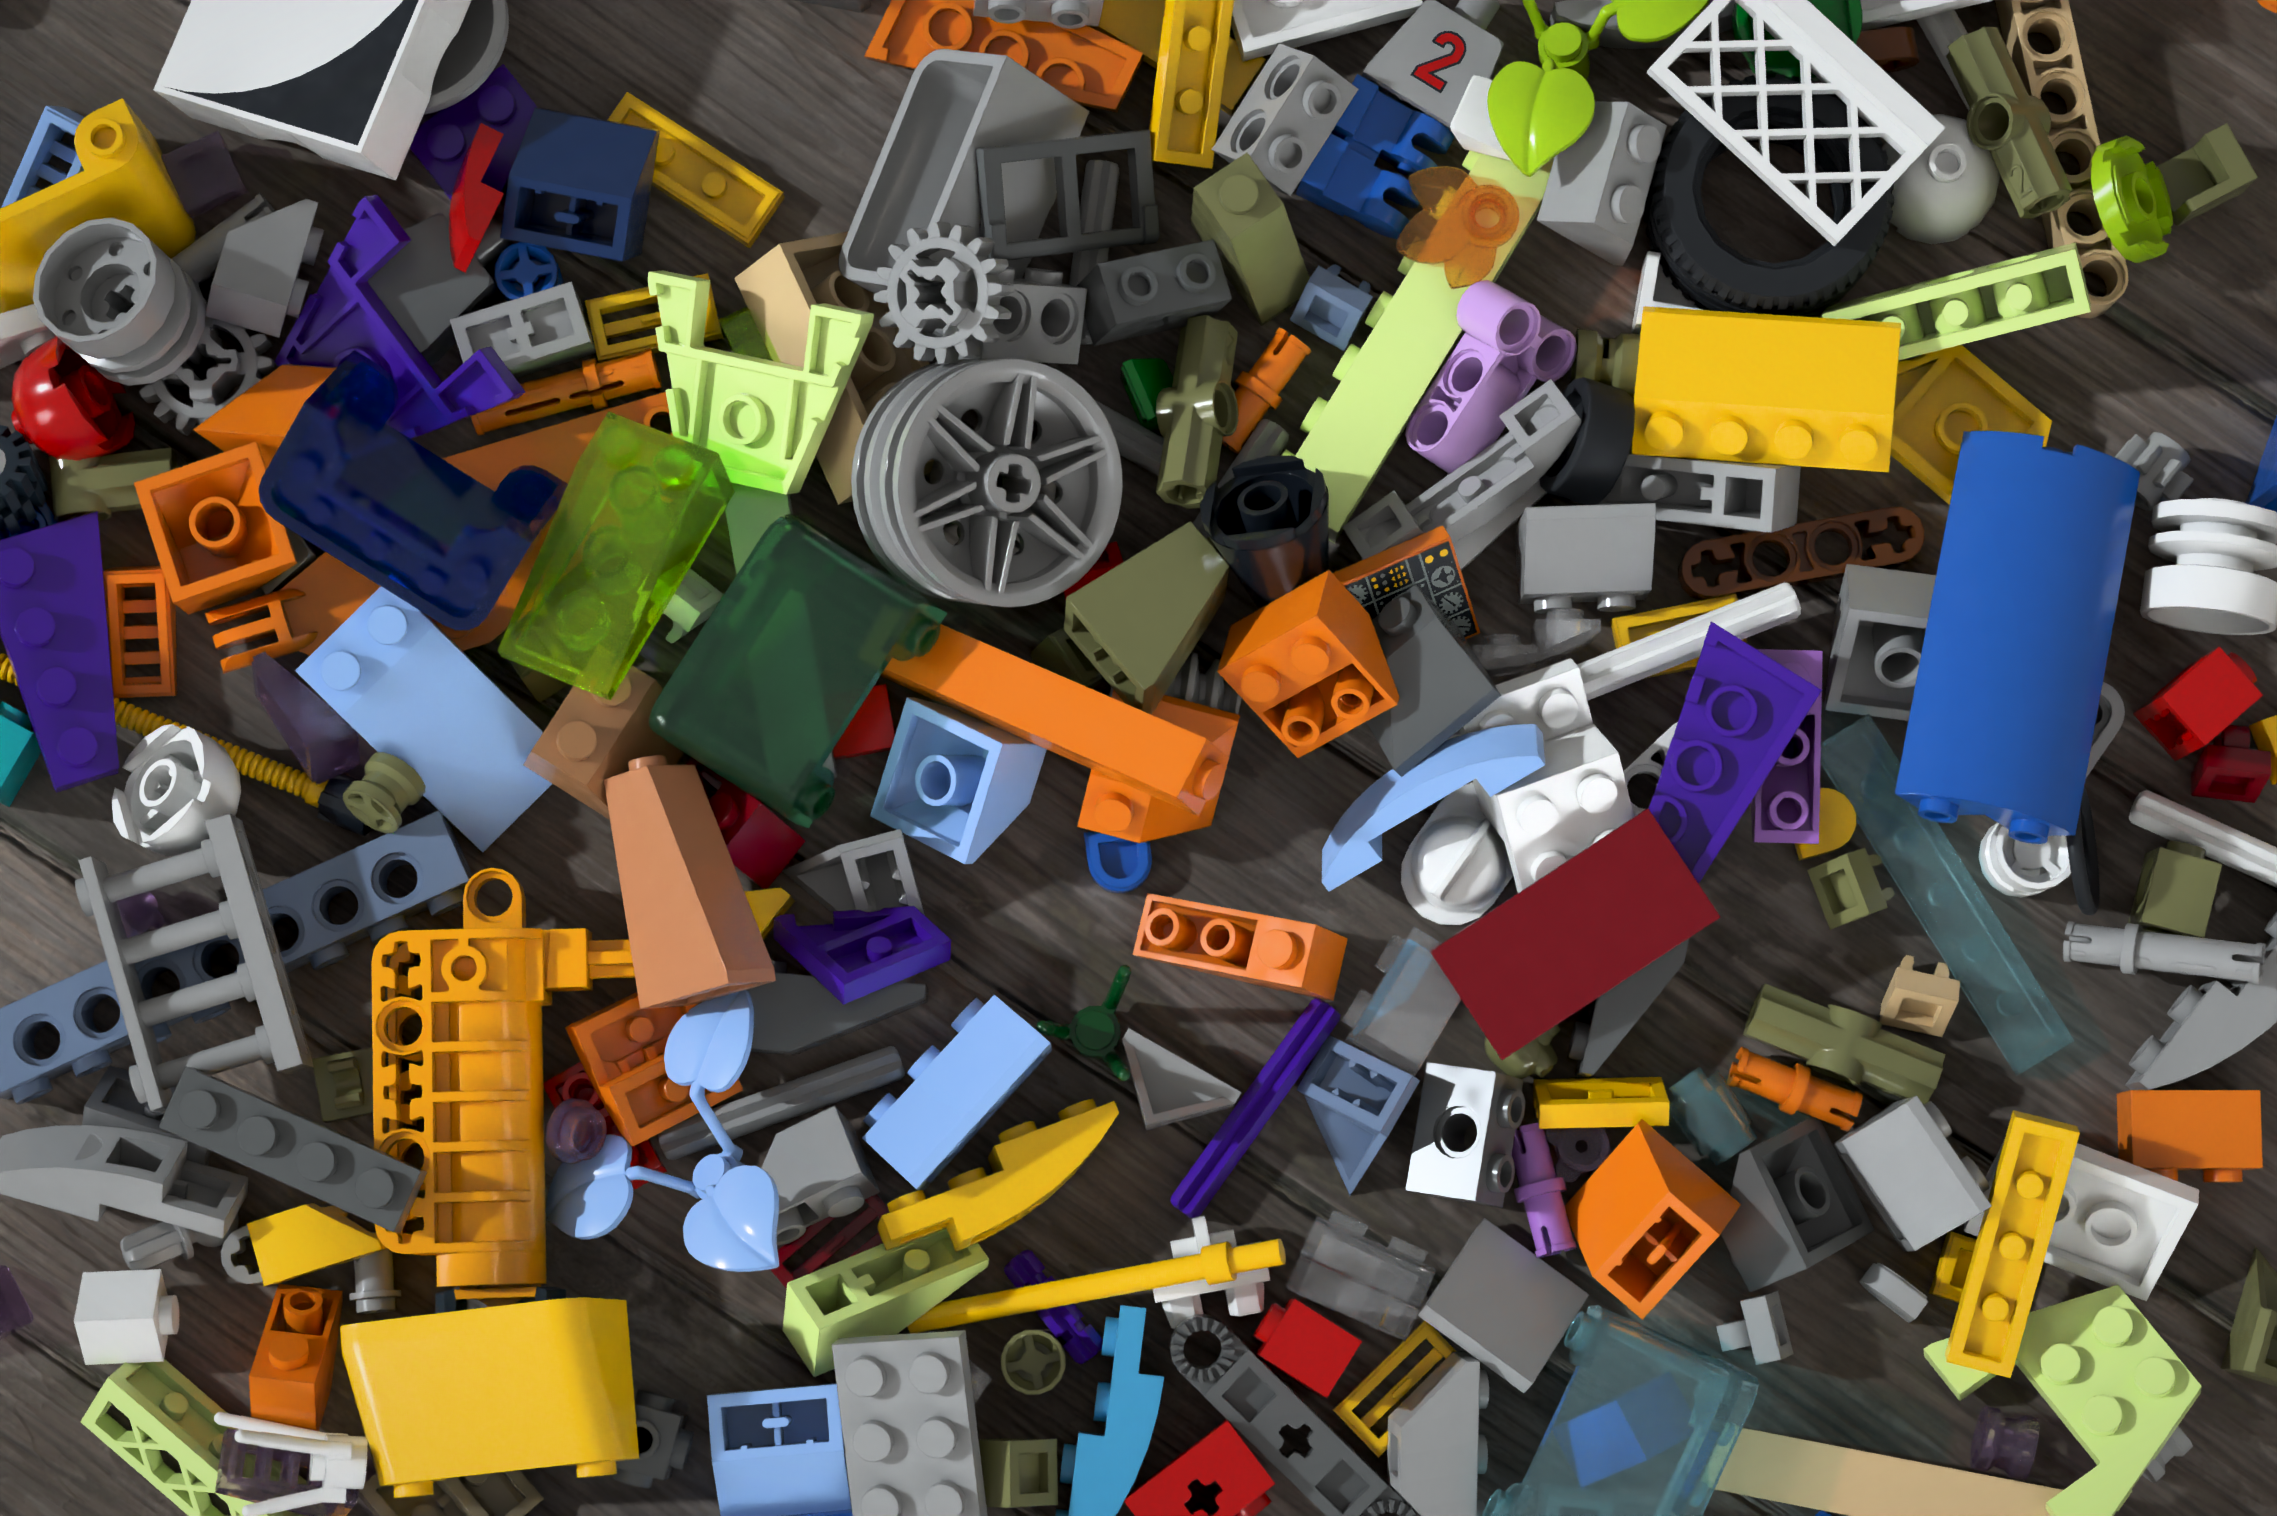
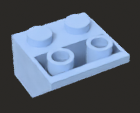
M836 1383L707 1395L712 1466L721 1516H786L852 1509Z

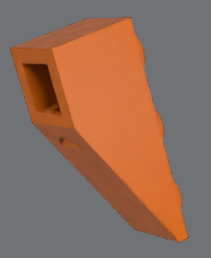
M1147 893L1133 955L1275 990L1334 1001L1348 938L1316 924Z

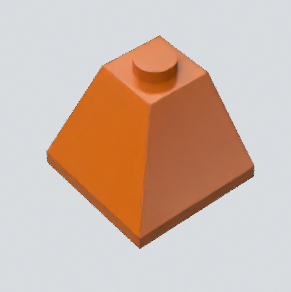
M257 442L134 482L172 602L188 615L248 595L298 564L260 446Z
M1113 689L1111 697L1125 703ZM1168 695L1162 697L1152 713L1153 716L1207 738L1229 760L1240 715ZM1227 760V762H1226V764H1225V766H1224L1225 772H1226L1228 760ZM1091 769L1077 827L1136 843L1209 827L1212 825L1221 788L1213 799L1206 801L1200 815L1197 816Z

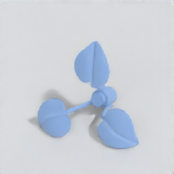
M747 990L707 1000L690 1009L673 1027L665 1047L664 1062L668 1077L678 1085H691L690 1098L723 1149L722 1153L710 1154L702 1158L694 1169L693 1181H688L641 1166L630 1167L632 1147L623 1137L609 1134L590 1138L577 1146L564 1159L553 1177L546 1203L547 1221L576 1239L590 1240L604 1236L619 1225L631 1206L633 1200L631 1181L645 1180L686 1192L696 1199H702L690 1209L683 1225L685 1246L696 1260L707 1266L732 1272H753L779 1267L777 1249L779 1194L774 1179L765 1170L740 1162L743 1150L732 1142L705 1098V1088L711 1092L719 1093L732 1087L747 1064L752 1047L754 1029L753 1003Z

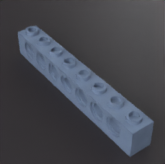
M436 811L398 828L394 833H387L263 889L273 926L283 918H293L299 928L296 943L290 949L281 952L286 972L289 973L311 963L313 970L328 967L350 955L346 947L368 936H370L372 943H378L389 933L406 931L409 927L405 920L428 909L431 916L435 917L462 906L465 886L473 876V873L449 820L440 811ZM412 865L417 872L418 878L415 889L405 897L393 898L387 888V880L390 873L398 866ZM344 891H352L358 900L357 913L348 923L335 925L329 917V904L337 894ZM224 935L134 963L144 999L153 998L152 985L155 979L166 971H173L177 975L180 989L216 979L217 977L211 969V959L214 952L221 946L233 944L239 953V964L245 963L239 938L230 940L228 935ZM107 960L0 1008V1098L8 1100L14 1097L16 1104H23L37 1099L53 1090L50 1080L72 1070L77 1078L99 1071L113 1062L110 1053L131 1044L121 1008L120 1018L111 1030L101 1033L93 1022L94 1009L102 1000L113 997L120 1008ZM229 1002L152 1025L157 1044L172 1036L169 1026L189 1017L193 1018L195 1024L211 1020L231 1009ZM53 1024L60 1034L59 1048L51 1057L41 1059L35 1052L34 1038L41 1028Z

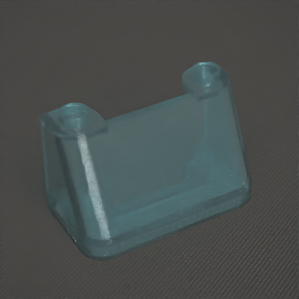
M1599 1305L1589 1306L1586 1313L1581 1311L1576 1315L1567 1330L1564 1346L1570 1349L1569 1362L1576 1366L1523 1482L1512 1484L1506 1491L1497 1489L1488 1500L1482 1516H1703L1757 1396L1758 1378L1733 1364Z

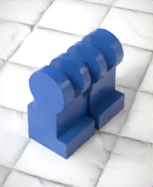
M1357 74L1352 85L1359 90L1304 174L1295 194L1342 217L1346 215L1378 234L1393 239H1401L1410 222L1405 215L1386 204L1384 199H1389L1408 208H1418L1424 194L1403 175L1381 170L1374 166L1376 160L1379 157L1389 162L1404 175H1409L1422 181H1432L1438 170L1437 164L1428 156L1416 150L1412 145H1417L1433 153L1446 154L1454 140V135L1447 127L1434 118L1411 110L1378 91V85Z

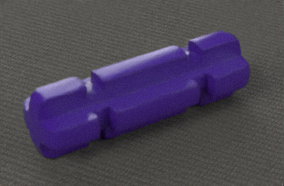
M1028 1249L1020 1252L1004 1267L1006 1276L1016 1288L1056 1281L1052 1275L1049 1278L1045 1276L1042 1272L1045 1269L1044 1265ZM1075 1304L1035 1311L1056 1338L1061 1336L1066 1343L1063 1347L1076 1363H1086L1102 1350L1103 1339L1091 1324L1085 1326L1081 1321L1084 1315Z

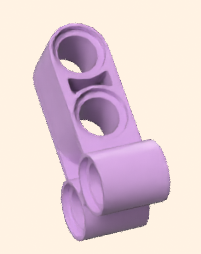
M1489 280L1476 282L1462 295L1458 303L1456 316L1458 325L1465 334L1412 413L1406 427L1405 436L1407 444L1414 451L1448 474L1497 441L1506 427L1499 415L1525 398L1536 379L1547 382L1550 379L1552 381L1558 380L1567 373L1576 358V339L1570 331L1540 315L1539 310L1534 304Z

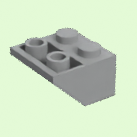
M1918 1096L1893 1102L1832 1143L1837 1154L1903 1252L1918 1250L1992 1206L1983 1194V1192L1989 1189V1184L1979 1167L1968 1156L1960 1160L1946 1137L1952 1134L1947 1120L1931 1101L1923 1105Z

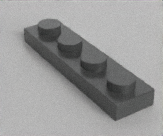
M185 1066L159 1125V1128L397 1233H401L427 1174V1171L193 1067Z

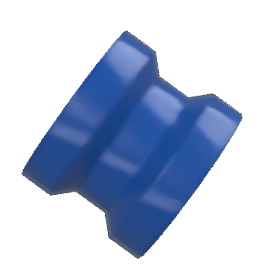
M524 242L512 244L500 254L495 264L494 277L506 301L563 284L560 268L554 256L544 246ZM539 277H545L544 279H540L539 283L535 286L534 291V284L538 281Z

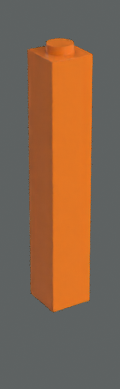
M889 601L885 602L858 655L860 660L883 678L1197 816L1200 815L1206 801L1213 799L1222 786L1225 776L1224 766L1228 758L1207 738Z

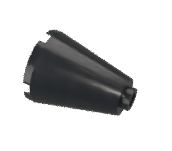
M1265 456L1245 461L1233 467L1234 478L1218 488L1215 480L1207 488L1200 504L1202 522L1206 533L1258 609L1329 570L1328 488L1323 474L1317 468L1315 472L1306 469L1303 459L1294 456Z

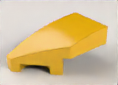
M315 1203L305 1204L247 1223L264 1286L279 1284L332 1265L347 1263L387 1248L380 1242L376 1233H371L346 1218L348 1213L334 1205L320 1207Z

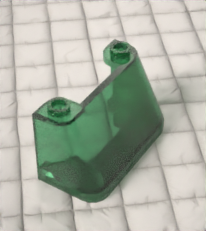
M786 514L774 521L764 532L678 665L651 710L649 727L671 745L788 820L809 828L813 820L818 819L828 810L835 796V789L833 788L834 773L823 765L892 657L899 661H908L915 656L922 657L927 654L939 637L940 624L947 615V612L834 535L794 514Z

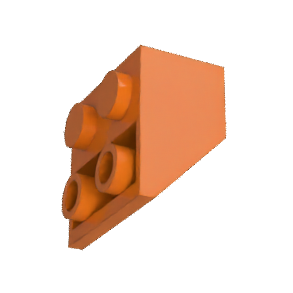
M1330 570L1230 626L1217 672L1297 758L1306 755L1398 705L1399 694L1370 614Z
M1641 1119L1566 1203L1565 1209L1570 1227L1592 1277L1643 1320L1720 1236L1741 1204Z

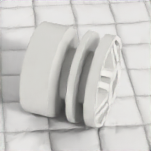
M2219 498L2178 499L2160 502L2153 506L2151 522L2153 527L2162 531V533L2149 537V550L2161 558L2176 562V564L2153 567L2145 571L2140 608L2142 617L2154 623L2172 628L2212 634L2257 635L2276 630L2277 582L2265 576L2255 574L2254 571L2277 568V545H2275L2277 544V512L2240 501Z

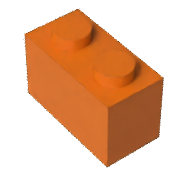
M2129 1090L2117 1093L2118 1159L2178 1181V1170H2203L2204 1183L2243 1182L2242 1170L2263 1168L2260 1090Z

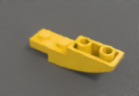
M1094 1099L1084 1100L1058 1112L1061 1121L1037 1129L1035 1122L1029 1121L1009 1128L998 1135L1001 1143L995 1145L988 1156L994 1174L987 1176L983 1167L976 1168L950 1179L947 1182L950 1188L949 1191L926 1199L924 1191L919 1190L892 1200L887 1204L890 1213L882 1215L877 1225L886 1251L947 1228L954 1249L958 1252L993 1236L1019 1221L1049 1199L1077 1172L1094 1152L1119 1114L1115 1101L1097 1107Z

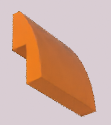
M635 992L565 1027L596 1093L616 1127L630 1146H635L700 1113L690 1098L691 1085L681 1086L673 1082L666 1073L664 1062L666 1043L673 1027L684 1014L698 1004L681 1007L640 1009L638 993ZM739 1078L732 1087L724 1092H711L705 1088V1098L710 1107L743 1091Z

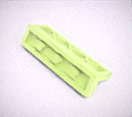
M165 1359L164 1362H125L106 1379L80 1421L188 1516H243L242 1509L248 1504L315 1489L270 1449L258 1445L239 1443L234 1438L235 1432L238 1431L237 1428L216 1424L214 1421L215 1414L227 1412ZM111 1404L129 1418L133 1431H127L106 1413ZM160 1450H166L178 1460L182 1473H175L163 1462ZM209 1493H216L228 1504L231 1515H224L213 1506ZM322 1502L260 1516H340L342 1512L332 1503Z

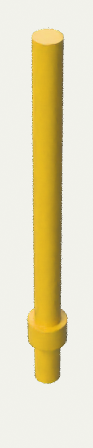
M1281 1239L1232 1247L1230 1242L1202 1246L1200 1254L940 1302L907 1327L911 1334L1204 1279L1208 1285L1235 1281L1237 1273L1285 1265V1250Z

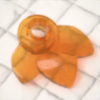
M1449 166L1430 167L1410 175L1408 178L1410 188L1424 210L1417 213L1400 233L1396 242L1398 252L1417 263L1430 265L1444 263L1446 280L1451 289L1468 287L1484 279L1493 269L1497 247L1507 243L1517 230L1520 214L1514 197L1508 191L1496 185L1478 186L1460 168ZM1482 209H1491L1497 213L1499 222L1494 227L1484 228L1476 222L1475 215Z

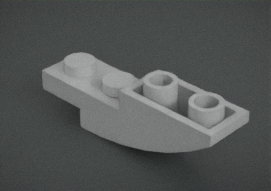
M2277 911L2264 929L2271 937L2265 944V965L2260 964V969L2264 971L2261 984L2226 979L2233 986L2230 990L2217 980L2203 984L2199 989H2196L2193 985L2188 986L2167 1013L2174 1021L2160 1040L2154 1035L2150 1036L2130 1060L2129 1066L2136 1071L2125 1086L2130 1090H2151L2186 1079L2213 1067L2242 1050L2277 1022Z
M59 1125L26 1129L3 1135L0 1139V1194L97 1222L100 1221L107 1207L110 1206L223 1239L247 1197L248 1177L187 1160L188 1141L120 1127Z

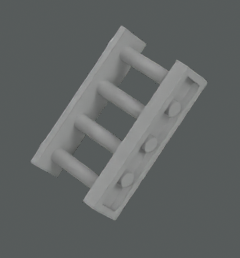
M232 814L205 821L209 839L201 841V848L109 876L106 863L91 856L78 860L83 878L75 880L78 900L84 914L87 917L92 915L95 917L137 1063L136 1065L129 1066L131 1085L140 1104L148 1102L149 1109L152 1112L165 1113L172 1098L170 1088L177 1086L185 1066L196 1068L209 1075L262 1059L267 1065L275 1062L277 1072L287 1075L314 1067L243 821ZM206 873H210L212 878L221 876L227 901L219 903V910L127 938L117 901ZM224 935H228L230 940L239 938L245 963L237 965V972L148 1000L144 999L134 963ZM243 997L248 1002L257 1000L264 1025L255 1027L254 1035L171 1061L162 1062L152 1025Z

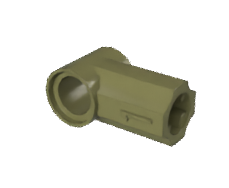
M172 448L108 454L103 457H93L78 461L58 460L49 456L54 521L60 523L97 511L98 521H103L112 517L111 512L142 509L134 482L179 468L176 452Z

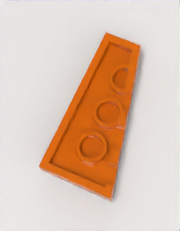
M891 0L864 55L868 60L910 69H916L924 57L938 49L1006 55L1079 105L1118 112L1145 57L1144 53L1087 25L1081 28L1067 29L1056 26L1053 22L1022 20L1017 23L1005 24L996 22L990 17L973 16L974 0Z

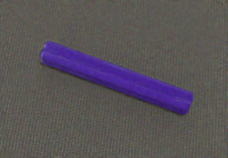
M1319 998L1311 1000L1172 1194L1170 1202L1176 1209L1189 1218L1199 1217L1340 1021L1341 1015L1335 1008Z

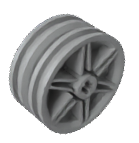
M958 359L957 364H938L936 362L924 366L898 381L884 394L869 414L856 444L851 475L853 505L859 527L872 553L891 575L904 585L929 597L946 601L1001 607H1019L1036 604L1064 592L1077 583L1097 562L1112 536L1119 515L1123 487L1122 466L1117 442L1107 418L1096 401L1082 386L1059 370L1045 364L1022 359ZM969 409H974L978 415V424L974 431L960 421L962 415ZM1033 422H1035L1038 432L1032 441ZM930 459H933L929 484L924 477V467ZM998 477L1003 478L1002 488L997 487ZM1051 482L1056 484L1054 502L1046 494H1039L1041 484L1047 485ZM950 522L958 526L957 535L959 541L954 545L948 543L943 532L944 525ZM1017 535L1020 541V548L1018 552L1013 554Z

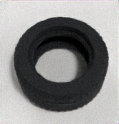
M1766 74V84H1801L1799 77L1792 76L1791 78H1786L1785 75L1780 74L1770 77L1769 74ZM1752 75L1745 77L1741 81L1739 79L1732 80L1728 85H1756V78ZM1812 94L1813 128L1848 127L1847 105L1836 94ZM1801 95L1767 96L1768 129L1803 128ZM1756 96L1722 97V114L1725 122L1734 130L1758 129ZM1701 97L1712 109V97ZM1687 110L1684 111L1678 121L1674 123L1661 146L1644 207V222L1647 223L1645 231L1647 238L1650 239L1649 245L1651 251L1661 253L1659 265L1662 266V271L1666 278L1670 277L1672 280L1671 284L1677 290L1679 289L1687 300L1691 299L1698 308L1710 311L1814 317L1825 308L1834 305L1835 302H1839L1861 279L1884 242L1893 214L1891 208L1894 205V195H1892L1894 183L1835 246L1827 241L1801 259L1780 263L1746 258L1723 243L1706 219L1700 192L1704 170L1708 164L1729 149ZM1858 116V127H1870ZM1879 137L1859 138L1861 172L1888 171L1891 168L1887 164V152L1882 150L1883 143ZM1848 138L1814 139L1815 166L1820 173L1850 172ZM1803 139L1769 140V143L1789 146L1804 156ZM1749 140L1747 142L1753 143L1758 142V140ZM1861 182L1862 198L1877 182ZM1827 183L1834 209L1832 221L1836 224L1852 209L1850 183Z

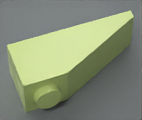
M947 1228L887 1251L884 1244H880L788 1282L783 1332L813 1377L819 1376L835 1369L832 1344L838 1338L898 1334L985 1270L989 1265V1258L978 1243L956 1252Z

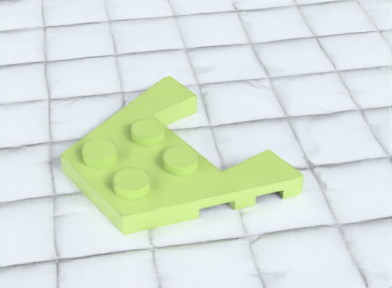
M663 270L649 271L650 296L657 295L662 326L655 328L659 351L666 352L672 384V389L665 391L678 470L785 495L800 493L872 327L874 313L826 303L811 304L804 367L705 347L704 334L710 280Z
M2119 1285L2032 1311L2028 1315L2015 1364L2097 1464L2091 1471L2046 1502L2047 1512L2051 1516H2114L2116 1511L2121 1509L2130 1496L2132 1488L2153 1459L2155 1460L2201 1394V1384ZM1949 1338L1931 1343L1923 1349L1924 1357L1959 1401L1996 1376L1992 1373L1946 1362L1945 1352Z

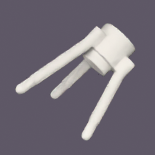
M218 1412L214 1416L216 1424L238 1429L235 1432L234 1438L239 1443L310 1454L309 1479L310 1481H322V1488L248 1504L242 1509L243 1516L272 1514L322 1502L345 1503L346 1489L364 1488L367 1467L366 1436H348L346 1433H325L225 1412Z

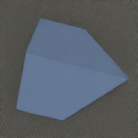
M1329 1035L1296 1090L1304 1095L1346 1189L1351 1196L1389 1136L1420 1080Z

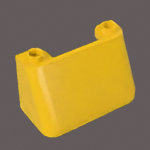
M123 98L93 111L83 118L78 125L74 144L84 171L0 208V313L34 304L35 274L46 251L63 233L88 220L112 217L133 223L170 258L176 256L195 241L196 231L193 219L155 137Z
M590 1297L562 1298L340 1326L342 1356L379 1485L393 1486L394 1498L433 1495V1482L446 1480V1478L553 1466L576 1465L577 1478L617 1474L616 1461L639 1459L626 1300Z

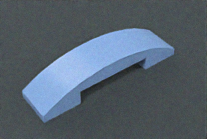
M1518 724L1470 732L1446 740L1402 777L1394 769L1388 771L1352 803L1330 833L1322 849V884L1328 891H1331L1381 862L1382 833L1472 780L1477 779L1488 795L1492 797L1545 766L1542 731L1536 724Z

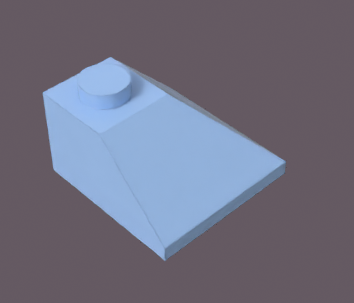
M907 697L870 817L896 830L901 829L902 833L963 864H973L1030 804L1047 749L954 708L915 697Z

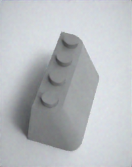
M938 49L929 53L918 64L911 77L839 255L841 274L858 286L872 293L887 290L888 281L876 274L877 268L894 266L896 261L888 251V247L891 244L910 246L907 230L921 228L926 229L928 232L930 222L950 223L951 229H953L955 224L974 227L973 240L980 237L979 224L982 223L976 149L1079 137L1089 111L1006 55L951 49ZM1054 157L1001 163L1007 243L1038 239L1049 210L1056 199ZM945 249L937 251L928 257L932 261L941 262L944 257H952L955 252ZM1032 257L1008 260V267L1015 269L1014 278L1022 279L1025 268L1030 263Z

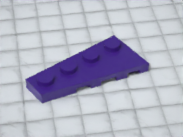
M97 511L0 540V635L56 793L119 773Z
M1712 621L1710 622L1655 793L1649 806L1650 812L1698 884L1822 692L1815 685Z

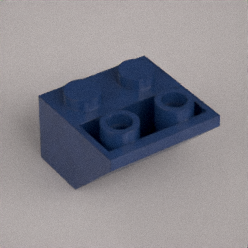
M539 107L535 108L509 173L500 238L618 261H625L641 255L660 130Z

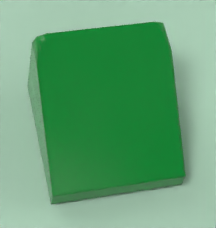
M1159 358L1130 359L1123 362L1120 380L1140 425L1150 431L1159 428L1156 417L1157 397L1163 388L1172 387L1173 377L1167 363Z

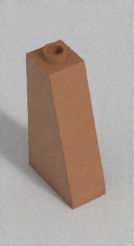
M664 755L646 756L629 761L628 772L604 779L640 1009L690 1006L776 981L774 966L695 765H668L667 757Z

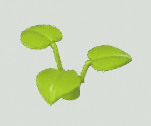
M1522 0L1534 27L1535 37L1539 40L1538 54L1540 67L1525 61H1517L1506 65L1493 79L1487 99L1488 113L1493 131L1508 158L1524 175L1531 177L1550 159L1573 145L1586 132L1595 112L1594 93L1586 81L1590 73L1589 50L1599 46V37L1611 17L1617 14L1619 31L1626 39L1642 43L1656 42L1666 39L1685 28L1705 9L1710 0H1611L1612 3L1601 8L1591 29L1586 33L1578 26L1567 22L1556 23L1550 27L1547 26L1535 0Z

